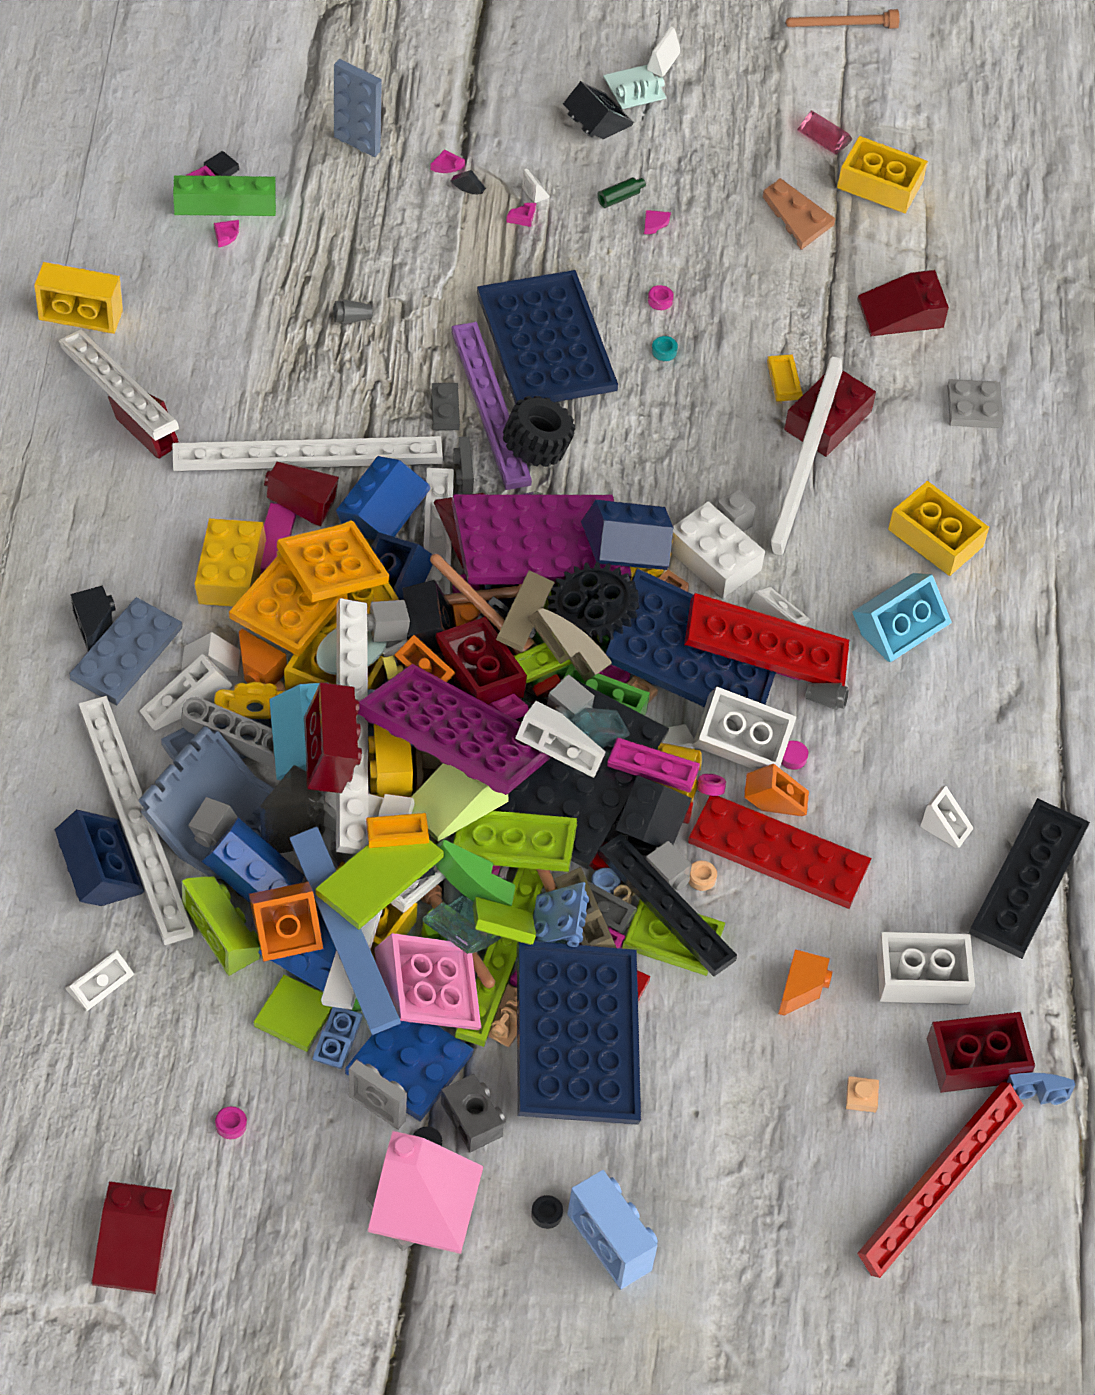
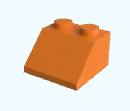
M309 882L249 894L263 961L323 949L314 894Z

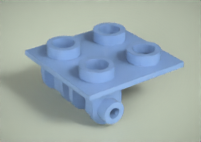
M585 882L537 895L533 916L536 930L534 941L550 943L565 939L567 945L571 947L579 946V943L583 941V928L581 927L585 926L586 907L589 902V897L585 891Z

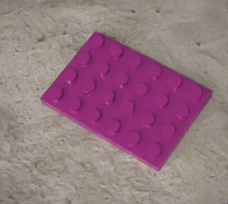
M453 494L452 508L467 583L523 584L530 570L556 584L557 578L565 580V571L573 574L574 566L583 570L584 564L588 563L590 568H594L596 560L581 520L595 500L614 501L613 495ZM600 564V568L604 569L606 564ZM611 565V571L620 567L621 574L628 573L631 581L632 573L630 567Z
M411 664L359 701L358 714L364 717L367 722L379 725L388 730L391 735L410 742L418 750L430 753L439 758L442 763L459 769L469 778L481 781L497 793L507 795L551 758V756L515 739L521 722L414 664Z

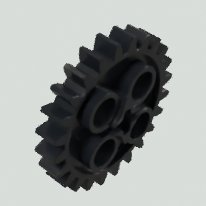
M596 562L594 568H590L589 564L585 563L583 570L574 566L573 574L565 571V580L557 578V587L551 588V596H548V610L574 624L591 639L597 637L600 643H602L603 636L605 635L611 640L614 639V631L623 634L622 625L631 627V618H637L636 609H639V594L635 581H630L628 573L622 575L620 567L611 571L610 563L604 569L600 568L599 562Z

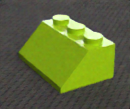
M214 876L186 878L182 880L184 908L227 975L230 976L259 960L260 954L258 952L260 945L257 934L254 930L251 932L245 925L246 918L239 907L234 908L229 901L231 896L223 883L219 885Z

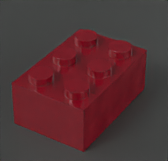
M843 370L817 448V452L825 457L872 412L875 400V390ZM825 374L788 409L784 430L802 442L804 441Z
M319 683L304 716L307 789L342 793L347 782L352 781L355 766H359L361 763L362 748L358 747L361 726L356 721L359 711V700L355 699V687Z
M1021 1012L935 1021L931 1024L927 1043L940 1093L999 1086L1001 1082L1007 1083L1011 1074L1033 1073L1035 1062Z

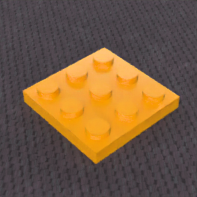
M354 521L277 539L278 551L311 602L388 584V572Z
M278 555L229 611V619L300 656L335 615L339 599H348V594L311 602L283 557Z

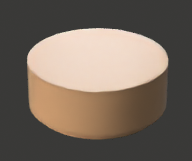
M702 860L691 864L689 885L699 891L711 889L715 885L717 878L715 866L710 862Z

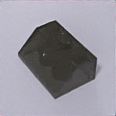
M293 765L260 805L261 838L280 854L294 851L290 837L318 827L321 836H323L326 829L324 826V791L307 789V773L305 770Z

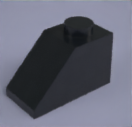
M103 585L70 594L72 611L88 652L112 625V612L116 611L112 595H106Z

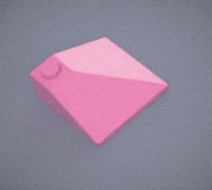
M392 933L374 948L376 965L400 1021L473 1030L481 1028L471 944Z
M392 1131L368 1232L461 1254L483 1166L425 1138Z

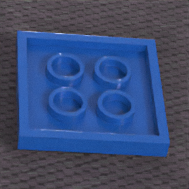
M401 1021V1024L371 1035L345 1067V1074L349 1076V1068L356 1059L364 1065H372L389 1082L395 1081L404 1088L407 1093L406 1113L421 1122L441 1096V1089L450 1085L471 1058L473 1048L437 1025Z

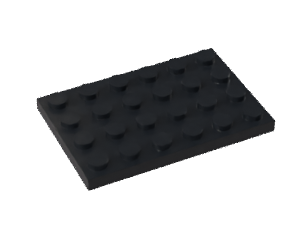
M576 680L594 695L592 705L594 710L586 721L582 722L580 720L575 726L606 752L595 777L593 778L551 757L508 793L507 803L493 811L577 818L571 861L589 869L599 848L602 847L622 813L637 777L636 775L607 766L617 737L658 750V746L663 743L669 728Z

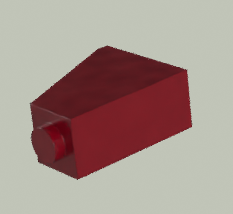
M149 394L167 411L163 400ZM108 396L116 419L156 458L160 459L173 450V443H179L175 431L155 441L118 403Z
M277 461L272 470L267 471L264 486H267L268 499L314 525L321 527L336 501L339 477Z

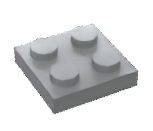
M949 379L947 391L950 426L1002 429L1004 420L1000 382Z
M356 1059L349 1068V1097L399 1130L406 1121L407 1093L404 1088L395 1081L389 1082L372 1065H364Z

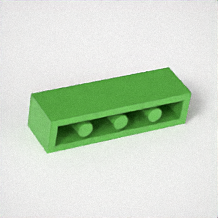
M174 175V215L276 216V177Z

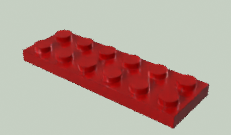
M694 593L691 597L684 645L807 682L842 683V686H845L849 639Z
M712 795L709 796L688 840L689 844L847 909H850L872 859L720 796Z

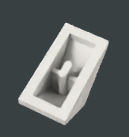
M210 632L184 646L181 672L203 653L226 676H238L241 650L216 634Z
M941 786L928 803L920 827L954 848H959L974 828L948 788Z

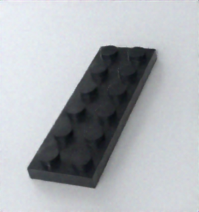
M1037 798L968 934L1023 959L1090 822Z

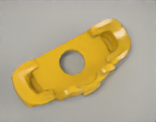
M238 683L235 685L234 690H218L215 693L214 704L249 719H271L269 700L285 691H277V687L270 683ZM251 703H260L263 709L258 712H252L247 709V706Z

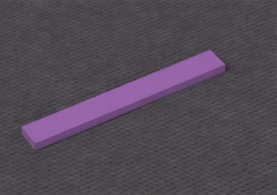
M477 322L452 326L451 332L505 490L531 486L532 479L527 464L522 462L521 458H516L512 455L513 451H509L506 447L507 443L503 441V429L509 418V413Z

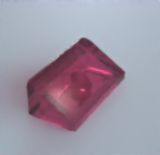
M812 110L797 129V131L835 155L853 140L849 133Z

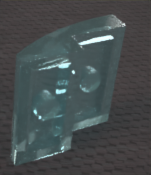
M463 895L450 905L442 902L423 917L425 924L467 954L485 949L502 938L501 936L475 929L473 902Z

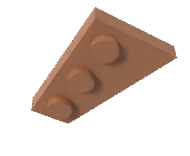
M781 178L763 192L764 200L775 215L784 221L786 230L790 235L793 234L795 236L797 245L801 250L835 224L836 218Z

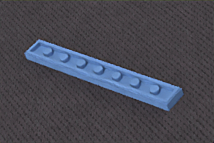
M318 827L290 837L291 844L307 882H309L313 890L315 901L371 1034L374 1035L401 1024L362 930H358L315 893V888L336 872Z

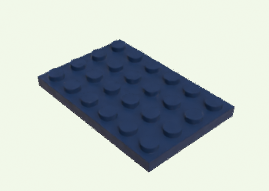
M576 270L477 286V295L515 405L518 400H524L527 396L532 398L540 396L544 399L547 397L553 402L618 391L617 379Z
M637 568L631 580L635 581L639 594V609H636L637 618H631V627L622 625L623 634L614 631V639H609L605 654L611 660V665L704 708L709 694L716 687L766 705L776 672L684 645L690 601L694 594Z
M518 941L517 1116L635 1125L640 1123L641 1094L637 950L586 945L571 947L567 944L537 941L530 945Z

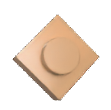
M849 1076L847 1080L846 1109L876 1113L878 1108L879 1080Z

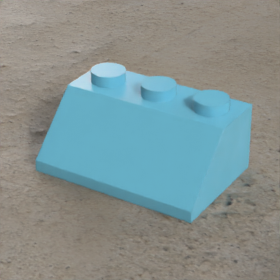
M912 573L852 611L861 635L888 662L897 659L952 623L932 574Z
M319 683L299 684L269 700L276 780L307 778L304 716Z

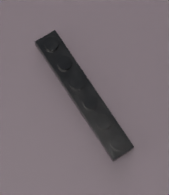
M619 834L599 848L598 856L713 977L736 961L737 954L622 834Z

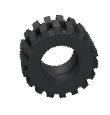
M527 396L524 400H518L503 429V441L507 443V449L513 451L512 455L516 458H521L522 462L532 463V466L538 467L542 465L543 467H548L549 464H557L564 457L575 434L574 419L568 415L569 411L566 408H562L560 403L553 402L547 397L544 399L540 396H534V398Z

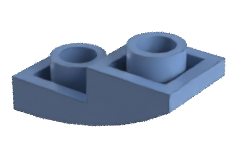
M333 1007L324 1031L322 1030L312 1060L342 1069L356 1038L363 1015L344 1008Z
M1046 1073L1011 1074L1007 1083H1011L1019 1099H1028L1037 1094L1040 1105L1046 1103L1058 1105L1066 1102L1075 1087L1074 1080Z

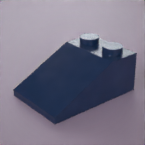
M378 532L371 547L388 572V582L399 600L404 599L403 588L425 582L433 566L430 562V557L433 554L419 544Z

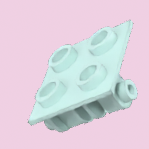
M648 64L603 75L621 109L666 99V95L661 88L664 87L663 77L654 76L652 72L648 71Z

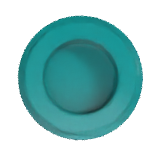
M660 336L653 341L652 355L657 360L671 361L677 356L678 344L675 339L669 336Z

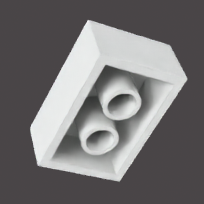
M709 501L673 526L674 541L671 553L722 599L762 570L765 550Z
M716 687L708 696L692 746L754 770L771 764H775L780 768L796 716Z
M881 932L876 948L880 1002L970 1003L975 989L970 934Z

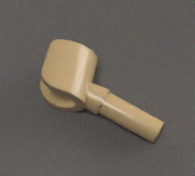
M626 885L617 886L614 890V896L627 895L622 900L631 904L632 896L635 895L634 892Z

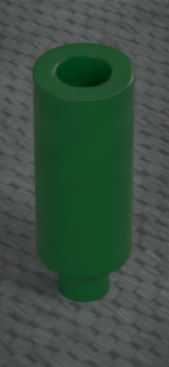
M631 177L597 193L598 201L603 208H608L640 194V189L646 187V182L643 178L636 180L634 177Z

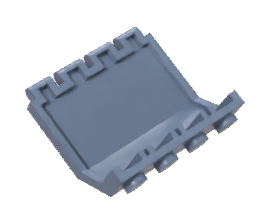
M203 726L191 740L192 745L187 744L173 760L174 765L170 764L155 780L157 786L151 785L139 798V803L144 807L140 812L181 860L209 877L214 876L215 879H221L202 862L214 846L205 847L199 844L194 839L195 835L188 826L205 798L208 797L229 805L236 816L263 839L273 832L276 822L290 812L293 802L299 796L292 788L275 789L255 777L218 730L211 731L208 727Z

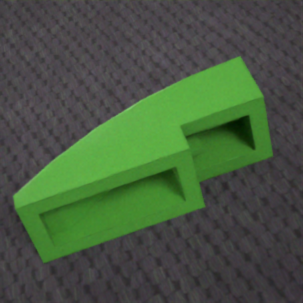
M445 839L436 844L444 851V857L435 866L464 896L473 902L476 896L512 906L516 885L492 874V862Z

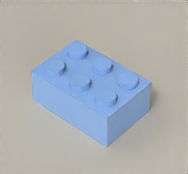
M601 1170L571 1188L567 1215L621 1290L652 1271L658 1240L654 1232L649 1227L645 1228L639 1220L640 1216L636 1207L631 1202L627 1203L623 1198L618 1182L613 1177L609 1178L605 1171Z

